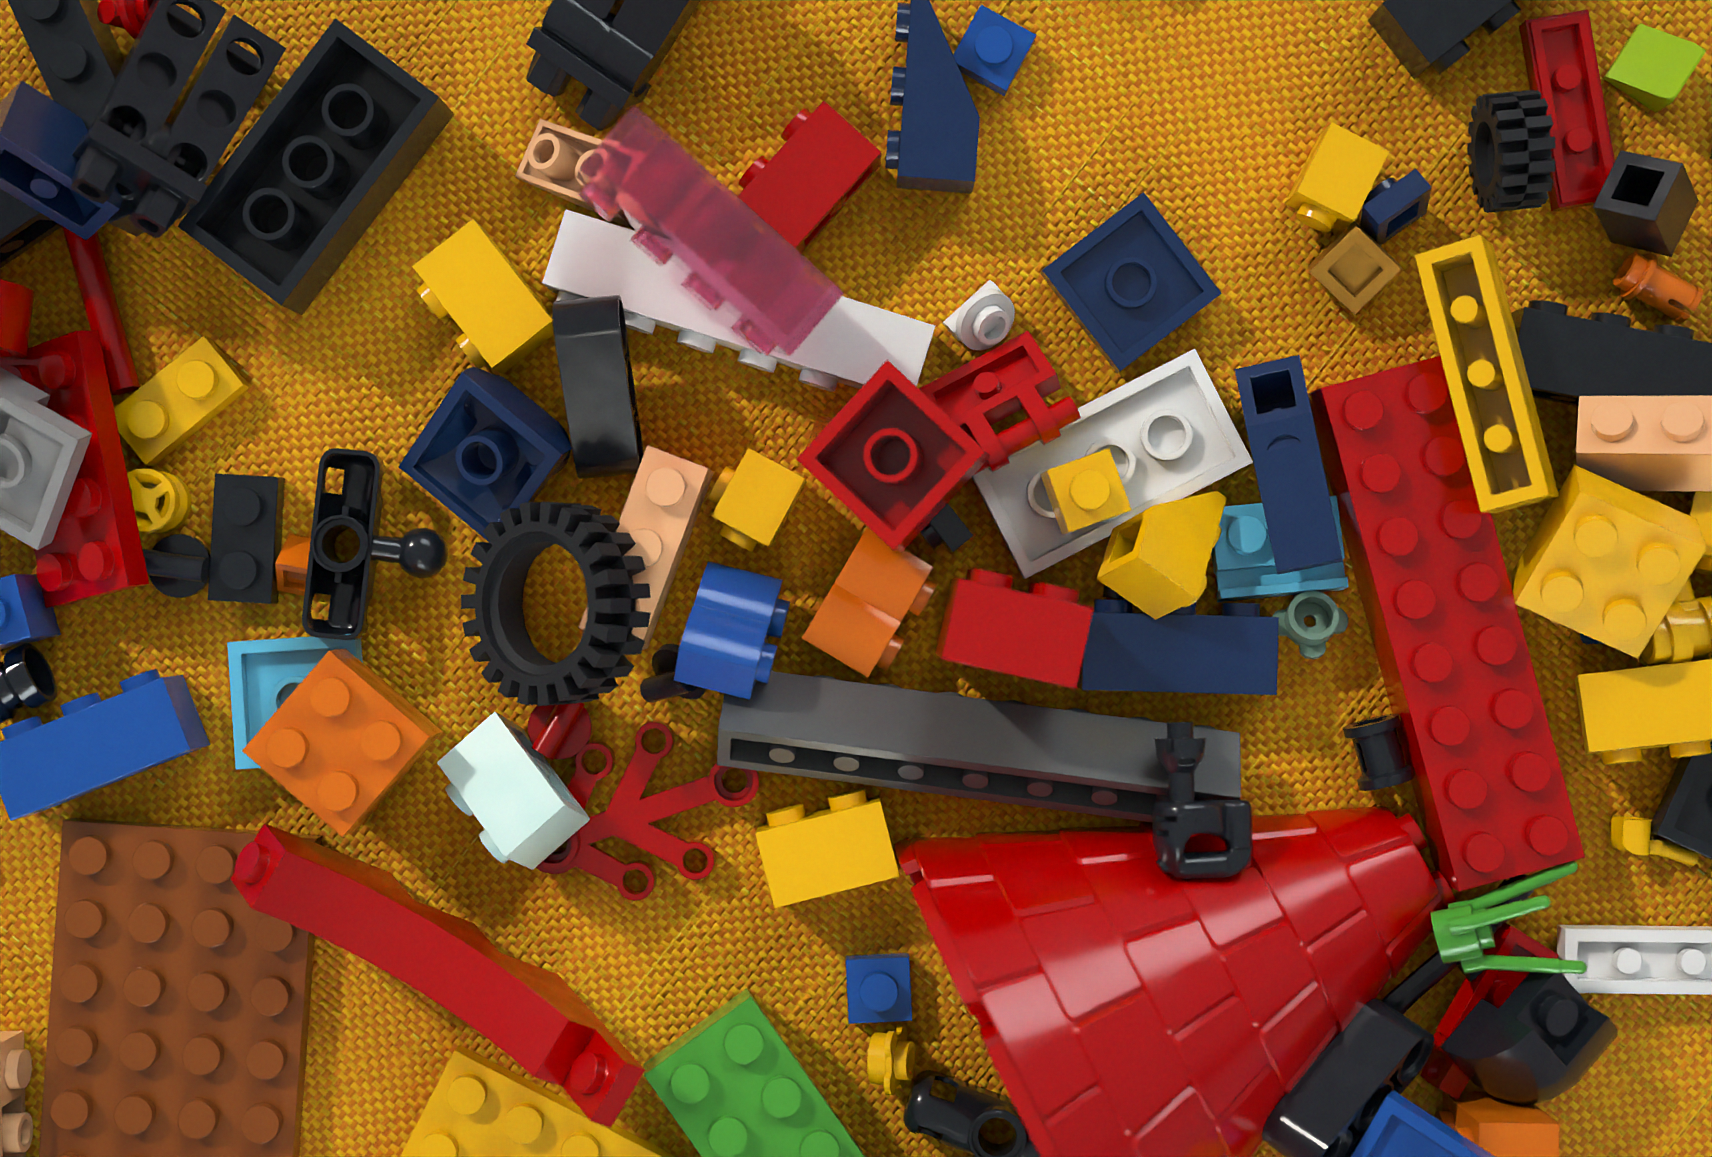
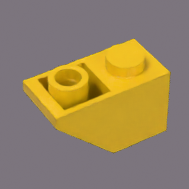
M1218 491L1157 504L1114 527L1097 580L1155 620L1181 607H1189L1198 600L1206 587L1207 576L1205 573L1212 548L1221 535L1222 529L1219 524L1227 497Z

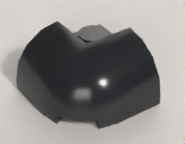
M1529 972L1500 1008L1481 999L1440 1048L1475 1085L1497 1099L1526 1106L1549 1102L1575 1086L1618 1036V1033L1610 1018L1590 1007L1562 973Z

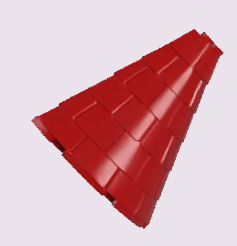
M1386 806L1308 811L1306 814L1252 815L1253 848L1251 860L1238 874L1225 878L1181 879L1174 877L1170 873L1164 874L1156 864L1158 858L1153 845L1152 822L1140 821L1138 826L1072 827L1050 831L976 833L975 837H915L911 839L906 837L894 843V847L906 876L909 875L914 883L910 889L943 962L971 1016L975 1015L980 1025L978 1029L988 1049L987 1052L1040 1157H1253L1264 1142L1262 1132L1265 1122L1285 1094L1291 1092L1319 1055L1340 1032L1345 1030L1368 1001L1377 998L1390 978L1394 979L1397 977L1433 931L1431 912L1448 909L1449 903L1456 902L1455 896L1443 875L1438 870L1430 873L1419 851L1426 848L1427 843L1413 817L1407 813L1396 818ZM1194 834L1187 841L1184 852L1225 851L1226 843L1221 838L1210 834Z

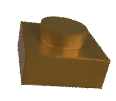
M1355 221L1308 266L1309 272L1354 315L1402 269L1400 264Z

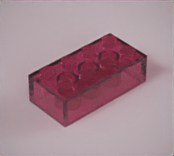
M635 106L628 111L578 170L576 178L585 185L580 190L579 197L608 222L616 214L621 216L637 231L630 241L658 266L665 265L671 260L688 276L680 285L708 310L711 311L713 309L717 311L721 305L738 319L730 329L759 354L763 353L768 356L773 350L776 353L791 356L844 294Z

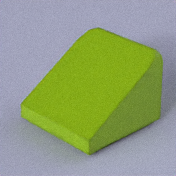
M1640 23L1634 29L1603 79L1656 113L1675 100L1706 50L1694 42Z

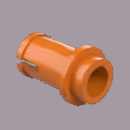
M1638 252L1631 253L1622 262L1613 279V285L1620 288L1621 297L1626 300L1636 297L1669 316L1677 324L1685 322L1690 315L1683 310L1684 306L1695 311L1701 302L1703 289L1658 265V257L1651 252L1644 255Z

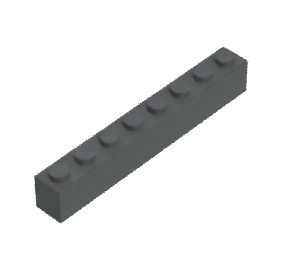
M773 670L768 684L756 681L750 700L724 694L718 727L717 765L1145 822H1152V807L1155 802L1168 800V772L1157 758L1154 738H1167V723L1154 722L1145 717H1116L1093 714L1077 708L1063 710L1027 705L1017 700L994 701L964 697L955 692L933 693L903 689L887 683L872 685L837 680L826 675L812 677L775 672ZM1207 725L1193 726L1194 738H1207L1205 757L1194 772L1195 800H1240V733L1217 730Z

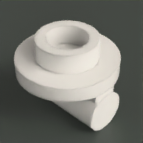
M989 280L943 321V325L958 341L964 343L968 348L972 350H986L998 344L1009 332L1015 316L1014 305L1010 298L994 282Z

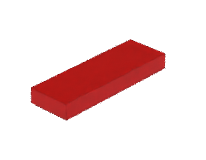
M1587 9L1525 20L1519 25L1529 88L1530 90H1538L1542 93L1541 99H1545L1548 104L1546 115H1551L1553 121L1550 137H1555L1556 148L1551 149V158L1556 160L1555 172H1550L1553 180L1552 190L1548 191L1551 212L1593 205L1615 163L1589 11Z

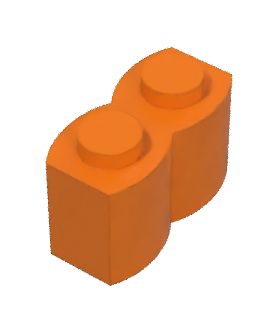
M866 528L802 639L866 677H869L875 666L886 672L905 638L895 633L907 611L919 617L938 585L927 578L933 566L905 549L902 552L893 551L871 529Z

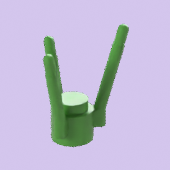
M1570 861L1546 868L1475 898L1449 903L1448 909L1431 912L1433 930L1443 963L1461 961L1464 974L1482 970L1555 974L1585 973L1587 965L1583 961L1484 955L1483 949L1496 947L1491 924L1546 909L1550 906L1551 901L1548 896L1541 895L1491 909L1488 908L1576 872L1578 869L1577 863Z

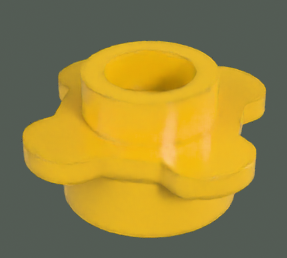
M897 1025L896 1031H888L887 1033L875 1032L869 1043L867 1055L868 1079L871 1084L884 1085L886 1095H894L896 1088L902 1089L905 1081H910L914 1075L916 1048L914 1042L907 1041L908 1036L905 1025Z

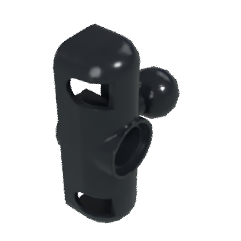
M339 448L329 449L322 455L319 462L302 613L304 630L314 637L358 640L365 635L369 627L367 610L373 595L375 567L379 561L399 563L401 568L409 575L417 578H428L439 573L445 566L448 558L447 544L443 537L435 530L415 528L407 532L402 538L379 535L383 503L381 482L386 469L383 460L378 455L367 451ZM328 468L344 470L342 495L326 491L325 480ZM352 528L360 539V548L358 554L352 560L343 563L338 559L334 545L336 538L341 532ZM315 594L331 595L328 620L312 618L311 606Z
M926 1070L917 1074L903 1115L904 1124L909 1131L914 1134L923 1133L932 1136L944 1145L975 1155V1157H1040L1010 1097L937 1071ZM934 1080L946 1082L957 1088L954 1103L930 1094ZM992 1118H1004L1013 1125L1016 1132L1005 1143H991L980 1132L982 1124Z

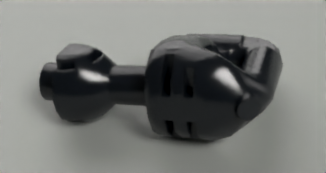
M1167 722V738H1154L1157 758L1168 772V800L1155 802L1152 807L1153 845L1158 858L1156 864L1164 874L1170 873L1174 877L1181 879L1225 878L1236 875L1251 860L1253 848L1251 804L1246 800H1195L1194 772L1205 757L1207 738H1194L1193 722ZM1194 834H1210L1221 838L1226 843L1225 851L1184 852L1187 841Z

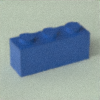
M157 669L146 671L121 681L122 694L101 701L98 692L61 705L64 717L44 725L40 716H35L1 729L5 740L0 742V795L10 821L40 813L209 746L210 742L184 676L177 675L161 678Z

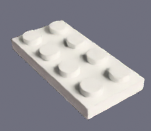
M1193 349L1077 408L1081 418L1061 428L1060 437L1045 445L1037 441L1009 456L1010 463L994 472L986 468L971 478L1023 579H1026L1110 536L1114 527L1157 504L1183 499L1253 463L1198 353ZM1110 448L1132 510L1070 533L1062 534L1040 474L1051 468Z

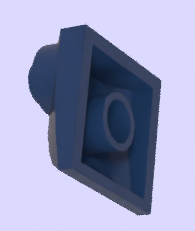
M473 366L462 371L398 467L490 542L483 532L489 523L502 522L500 514L508 508L520 509L519 504L534 502L551 477L565 467L572 447L563 426L510 381L502 376L491 374Z

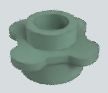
M1306 591L1293 595L1294 599L1285 610L1276 611L1272 617H1279L1278 636H1287L1297 644L1299 652L1304 658L1318 659L1325 653L1327 641L1334 634H1341L1346 630L1348 616L1326 594L1318 591ZM1304 618H1313L1315 620V626H1306L1304 624Z

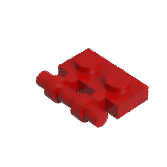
M1029 331L919 388L921 392L991 456L975 474L986 468L994 472L1010 463L1009 456L1037 441H1040L1042 445L1051 442L1061 436V428L1081 418L1070 396L1049 407L1042 398L1061 389L1056 372ZM1020 410L1027 417L998 434H995L991 428L995 423Z

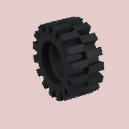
M1538 90L1485 94L1479 96L1476 99V105L1472 107L1471 116L1473 122H1469L1468 126L1471 143H1467V154H1471L1472 163L1468 165L1469 175L1474 176L1472 190L1474 195H1478L1477 203L1479 207L1484 208L1486 213L1539 208L1548 200L1547 191H1551L1553 186L1550 172H1555L1556 160L1551 158V149H1555L1556 146L1555 137H1550L1553 121L1551 115H1546L1548 104L1545 99H1541L1542 93Z

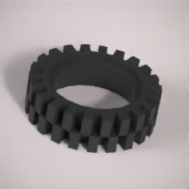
M527 502L519 504L520 509L508 508L500 514L502 522H490L483 530L490 542H476L471 551V555L479 560L482 566L466 567L463 581L476 585L475 594L461 595V609H475L476 615L475 620L462 623L465 637L480 636L481 642L469 649L474 662L490 661L481 674L488 683L501 682L498 692L507 698L518 697L517 703L544 706L590 702L599 699L598 694L610 693L618 687L614 677H627L633 669L634 665L624 655L641 654L645 641L631 634L632 629L635 627H649L650 613L635 611V599L651 598L649 584H634L632 579L633 575L646 570L642 556H624L636 543L629 533L616 532L620 522L611 515H600L602 509L594 506L581 505L579 503ZM554 544L560 545L571 553L580 565L585 578L588 596L587 622L582 639L576 649L558 663L548 660L534 647L525 626L523 613V592L529 568L534 559L544 549Z

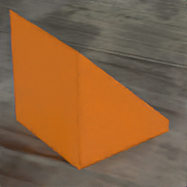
M289 533L275 562L278 591L305 595L311 537Z

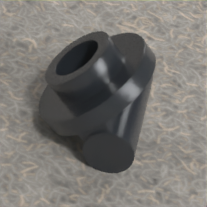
M175 534L161 539L152 550L143 549L147 574L152 584L161 593L177 598L190 597L199 593L209 583L210 551L199 539L189 535Z
M665 644L653 655L652 667L655 675L644 679L640 686L641 695L647 702L653 703L675 696L693 700L700 698L708 690L674 681L679 645Z

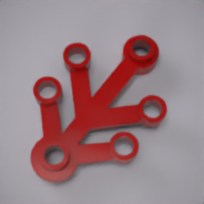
M650 721L641 726L636 733V750L607 810L589 816L590 820L567 839V847L564 851L553 852L536 868L548 874H561L573 867H577L616 886L620 894L626 899L632 901L642 900L652 892L656 885L657 878L654 868L643 860H633L626 864L590 844L616 836L676 865L679 872L688 879H703L710 874L716 862V854L713 847L708 842L699 839L687 842L650 823L715 800L727 807L743 806L756 795L760 786V773L758 770L739 768L745 772L747 784L743 789L733 791L726 787L723 776L726 770L735 767L720 766L716 762L708 776L641 798L659 759L665 757L672 750L675 743L674 732L668 724L662 721ZM649 729H659L666 736V745L662 751L653 752L646 748L643 739L644 734ZM601 741L588 743L576 755V771L567 787L583 810L587 806L597 780H601L609 775L615 766L614 751L608 744ZM588 750H600L605 755L607 763L603 771L592 772L585 766L584 757ZM697 848L705 852L708 863L704 869L695 871L686 865L685 853L690 849ZM633 869L644 872L648 879L647 888L642 891L631 890L625 882L626 873Z

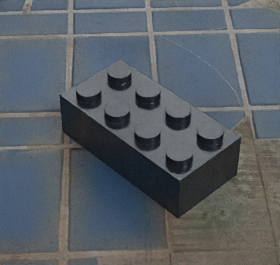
M335 18L208 185L199 203L186 214L177 227L280 305L303 315L454 116V113L434 92Z

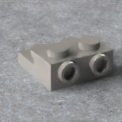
M0 367V529L39 550L53 541L92 433L46 408L50 398L49 394Z

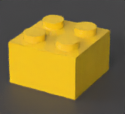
M1574 465L1558 492L1559 497L1555 498L1511 573L1514 602L1525 609L1635 658H1639L1707 549L1706 542L1696 518Z

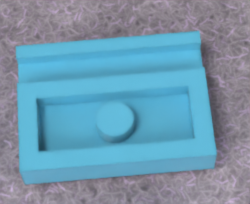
M1330 496L1342 559H1344L1345 554L1337 496ZM1263 504L1224 506L1219 524L1222 529L1221 535L1211 552L1218 591L1216 593L1217 602L1297 595L1306 591H1340L1349 587L1348 577H1345L1343 562L1278 575Z

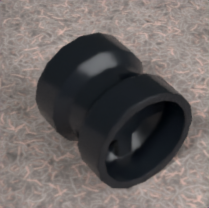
M24 643L7 651L3 662H0V724L13 719L17 710L22 708L23 705L30 708H38L55 700L57 696L55 678L48 662L42 653L30 643Z

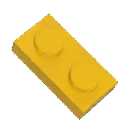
M202 336L114 408L118 431L145 465L155 466L251 386L215 342L209 337Z

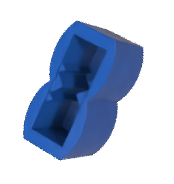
M708 561L680 643L674 681L749 700L756 681L768 684L777 645L767 642L769 636L781 639L790 606V601L779 599L783 580Z

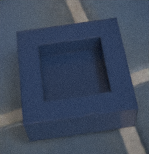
M1416 168L1398 181L1393 177L1384 180L1369 192L1362 207L1360 227L1381 246L1427 213L1432 187Z

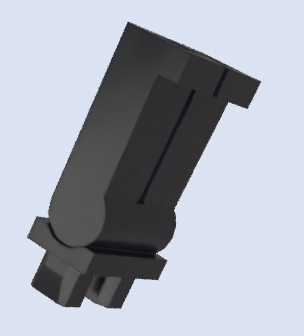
M213 0L152 1L144 17L145 21L103 105L97 113L88 133L85 136L83 135L72 153V156L79 160L71 181V189L89 200L104 204L110 198L117 183L140 195V198L128 219L134 226L154 238L162 236L178 218L181 219L199 203L207 188V185L204 183L217 165L287 49L244 20L233 15L214 36L204 54L205 58L170 122L166 121L227 10ZM176 4H184L191 7L198 13L200 19ZM236 42H243L250 45L253 49L256 50L259 57H257L250 51L246 50Z
M553 0L543 19L542 28L539 26L535 27L526 45L536 51L526 80L545 94L556 97L563 94L573 76L588 87L575 112L582 120L595 129L605 130L618 120L626 108L643 102L651 88L648 82L661 65L701 0Z

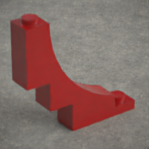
M264 823L253 842L248 843L241 850L230 880L251 909L280 919L325 939L402 980L476 1029L512 1057L533 1077L561 1086L590 1121L611 1128L645 1069L558 974L500 953L474 923L415 901L390 872Z

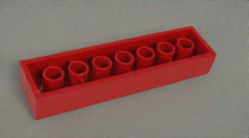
M1441 356L1330 385L1309 393L1308 397L1320 451L1332 495L1337 496L1341 528L1392 714H1399L1401 725L1396 729L1406 765L1413 766L1415 776L1411 780L1435 870H1438L1443 875L1451 888L1460 892L1585 858L1517 606L1514 602V595L1491 513L1480 511Z

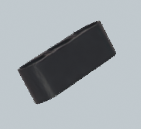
M620 295L554 301L552 308L554 338L577 476L579 479L637 474L644 456L621 297Z
M1372 999L1368 1001L1345 1030L1340 1032L1319 1055L1291 1092L1285 1094L1265 1122L1262 1132L1263 1140L1285 1157H1348L1361 1141L1387 1095L1393 1090L1401 1095L1424 1067L1434 1047V1036L1382 1000Z

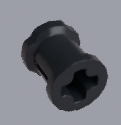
M1399 714L1376 716L1343 727L1345 738L1353 740L1362 776L1357 780L1360 791L1391 787L1414 779L1413 766L1406 765L1396 730L1401 725Z

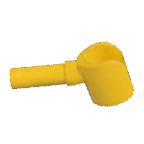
M1612 816L1610 843L1614 849L1642 856L1649 854L1653 856L1658 855L1690 866H1694L1697 863L1699 854L1661 839L1650 838L1651 819L1633 816Z

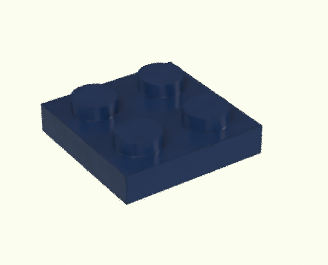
M1144 192L1045 267L1040 273L1117 374L1222 294Z

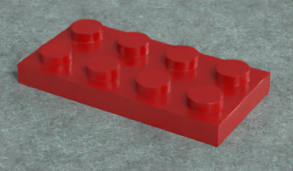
M77 330L28 348L27 358L0 360L1 368L50 395L46 408L92 433L53 541L39 550L34 549L37 563L36 574L38 582L42 587L45 607L70 605L149 584L98 330Z

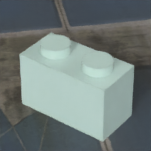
M494 712L442 757L437 764L451 782L445 787L448 796L468 816L474 814L483 826L484 830L479 834V838L486 849L501 863L511 860L533 870L586 824L590 818L544 756L531 748L532 743L523 728Z

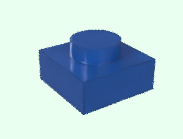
M980 5L953 56L961 73L1005 96L1035 42L1036 34Z
M909 953L846 956L849 1024L912 1021Z

